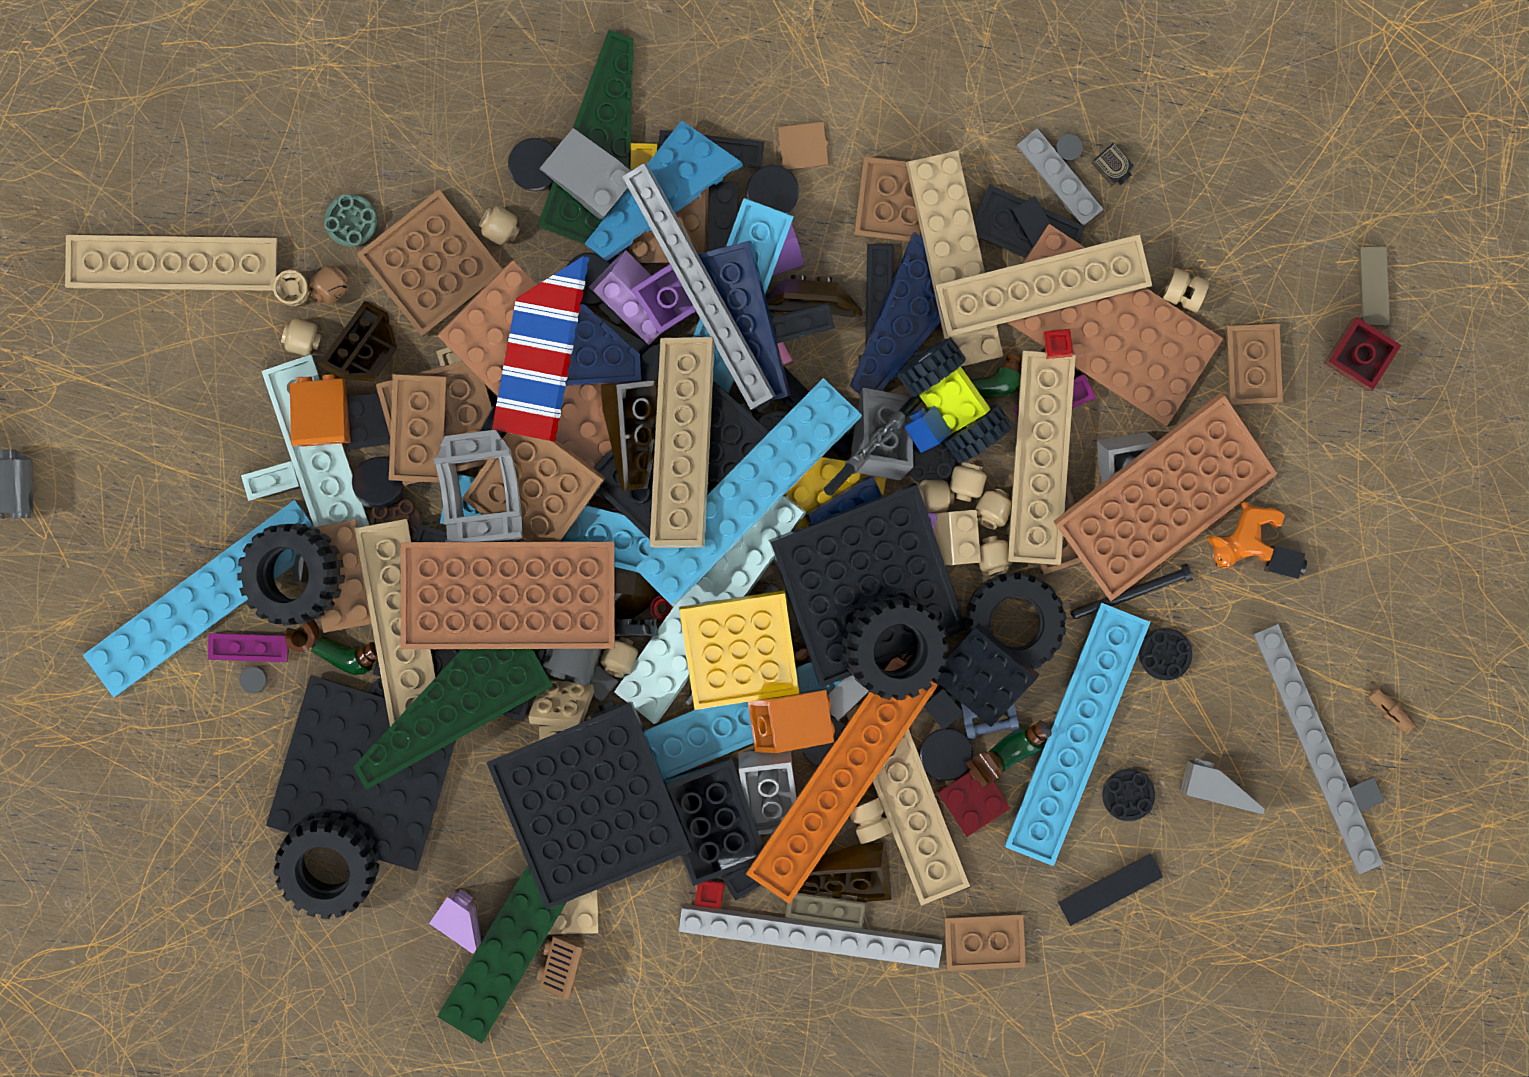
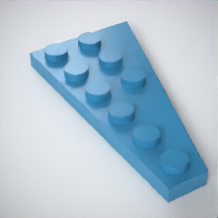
M682 120L648 162L650 169L675 213L698 198L706 188L722 181L723 177L733 169L737 170L743 166L741 161ZM629 188L585 242V245L606 261L631 245L633 240L642 233L651 231Z

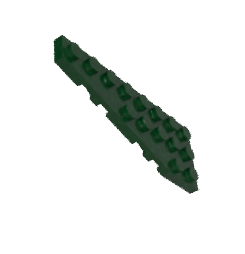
M609 29L573 128L629 169L634 39ZM553 181L536 227L585 245V242L607 214L602 219H598Z
M462 649L353 767L367 790L553 687L533 649Z

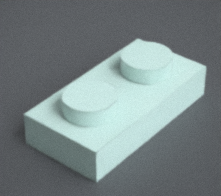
M292 461L241 475L248 501L300 487Z

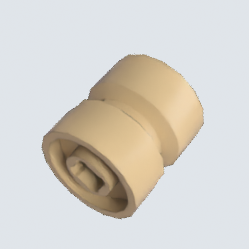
M1174 268L1162 298L1173 304L1181 302L1183 308L1197 313L1205 298L1210 281L1198 276L1190 278L1188 272ZM1187 286L1192 287L1189 296L1184 295Z
M283 271L276 276L273 282L275 296L279 301L289 306L298 307L304 305L310 298L309 292L311 288L309 280L296 271Z
M879 797L857 804L850 814L852 822L858 824L856 833L861 844L879 839L892 832L887 818L881 816L884 810Z

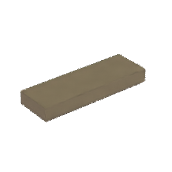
M1387 246L1360 247L1362 320L1371 326L1390 325Z
M797 893L791 903H787L785 918L863 929L867 903Z

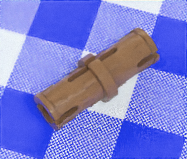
M1380 686L1375 688L1367 697L1384 713L1383 717L1386 720L1390 719L1403 734H1408L1416 726L1417 722L1404 712L1401 704L1398 701L1394 702Z

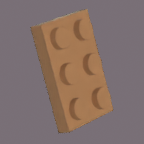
M1280 324L1226 326L1229 403L1231 405L1282 403Z
M1023 914L944 917L947 971L1026 967Z

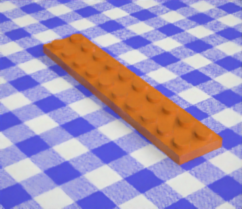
M897 657L890 660L884 670H897L907 663ZM930 681L932 684L931 688L927 691L921 688L918 690L920 695L914 698L906 695L905 700H896L893 697L888 700L869 692L745 874L790 904L938 685Z

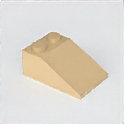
M977 510L935 513L937 517L934 534L944 564L956 565L981 562Z

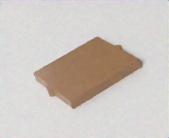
M824 122L778 127L780 140L778 151L781 152L784 168L793 170L829 165L827 154L829 142L825 138Z

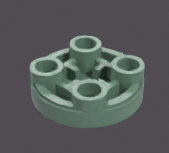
M343 194L336 198L328 206L324 218V226L328 235L336 243L345 247L364 245L374 236L378 225L377 213L372 204L365 198L354 194Z

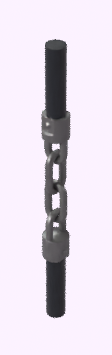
M919 394L911 397L898 411H895L887 419V425L879 428L871 436L870 442L866 447L858 450L845 463V467L824 487V492L827 495H833L852 474L857 473L870 458V453L876 446L884 444L891 436V431L900 428L905 422V418L923 401ZM883 431L885 437L879 442L877 436Z

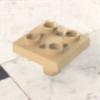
M550 680L553 687L536 695L528 716L530 724L564 728L578 725L585 719L594 694L593 684L587 686L576 682Z

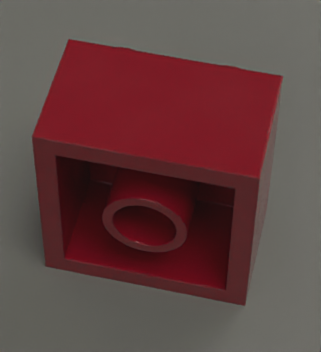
M1356 317L1351 319L1324 364L1366 391L1374 390L1401 345Z
M970 769L961 777L950 781L937 790L940 798L966 837L1011 809L994 782L983 788L978 781L972 778L969 773Z

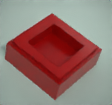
M1070 329L1044 331L1043 339L1046 359L1073 356Z
M708 880L698 884L694 905L720 909L725 883Z

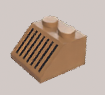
M554 934L552 940L547 939L543 954L548 956L546 966L540 965L537 980L541 981V989L565 999L570 998L585 942Z

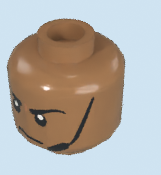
M324 266L309 280L311 288L309 294L318 304L324 302L325 304L332 305L347 292L348 278L336 266L332 268Z

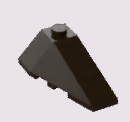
M658 380L601 384L602 409L622 491L648 488L654 460L652 451L656 435Z
M884 843L857 844L823 855L798 893L815 895L821 891L833 893L834 898H841L842 894L857 896V901L864 902L891 900L889 860Z

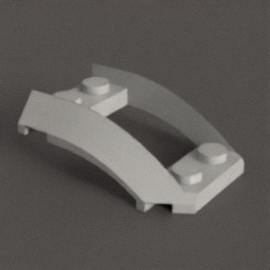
M496 430L445 436L437 457L433 458L442 493L444 525L447 528V540L445 542H496L504 540L517 541L521 539L523 534L518 480L511 450ZM499 458L504 481L507 512L464 517L455 463Z

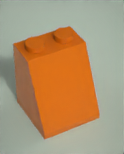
M330 374L323 375V380L312 381V377L296 378V383H290L292 446L307 447L351 443L345 379H339L338 375Z
M826 690L804 691L794 695L748 702L755 752L781 753L834 742L835 728L829 711L831 701Z

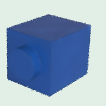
M935 406L924 410L923 407L916 410L910 415L911 420L904 426L921 453L940 444L952 432Z

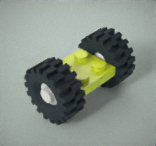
M949 337L919 355L910 364L906 365L897 376L912 397L919 394L928 409L933 406L937 408L952 431L944 442L959 463H964L972 457H976L979 453L988 449L989 446L995 444L997 440L1004 437V434L1013 428V424L999 404L991 405L990 407L987 405L961 368L963 362L966 361V357L952 337Z

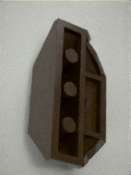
M791 275L790 279H784L765 296L769 311L789 313L828 302L832 316L862 317L860 307L838 282H832L831 277H817V281L806 280L804 275Z
M364 301L324 355L319 366L346 380L374 382L397 349L394 334L389 324L388 313Z
M615 567V619H633L647 609L651 601L661 594L640 573Z

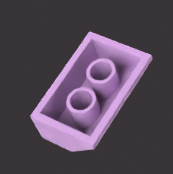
M624 250L588 288L644 342L650 345L659 335V332L631 289L652 275Z
M454 889L429 924L471 953H474L482 942L476 904L472 902L473 897L462 889L459 892Z

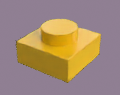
M631 143L630 171L644 163H648L657 152V144Z

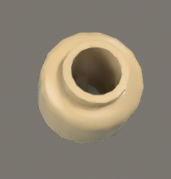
M496 206L493 209L488 208L479 223V227L482 228V235L498 245H504L508 240L513 242L520 230L517 227V216L500 206Z
M293 319L291 323L286 322L281 343H284L285 350L288 352L308 356L312 349H318L321 335L316 334V324Z
M964 462L961 466L954 467L949 487L952 492L957 493L956 499L971 502L972 497L979 498L982 496L987 476L982 472V467Z
M923 480L918 486L926 511L947 512L949 506L954 503V492L950 490L948 483L944 480Z
M1001 489L984 492L975 508L977 510V521L984 527L994 530L997 527L1005 526L1011 514L1012 501L1008 498L1009 494Z
M997 536L983 539V545H980L981 562H979L981 571L988 573L989 576L1008 572V567L1013 564V562L1008 561L1009 543L1006 540H998Z
M619 637L618 640H615V649H604L600 662L606 673L619 678L632 673L635 661L639 655L637 649L632 646L633 641Z

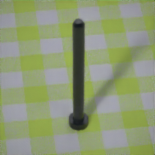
M1187 563L1180 565V570L1129 588L1112 601L1105 597L1073 609L1070 612L1072 619H1079L1097 612L1101 603L1114 606L1184 579L1186 582L1192 581L1190 569Z

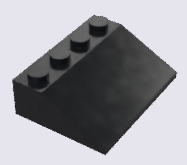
M732 759L679 774L665 780L693 848V851L680 856L689 882L693 886L751 865L763 845Z

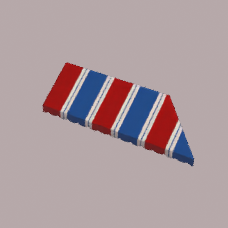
M581 257L516 298L492 430L556 442L558 421L561 416L560 408L563 404V394L566 388L565 382L568 377V368L571 361L570 355L573 351L575 329L578 324L580 302L583 297L582 290L585 286L589 257Z

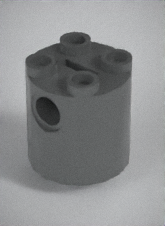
M0 450V519H5L4 514H9V518H31V513H33L32 459L18 450Z
M546 649L542 666L544 671L552 676L561 679L567 677L573 679L574 682L589 686L590 681L593 679L601 649Z

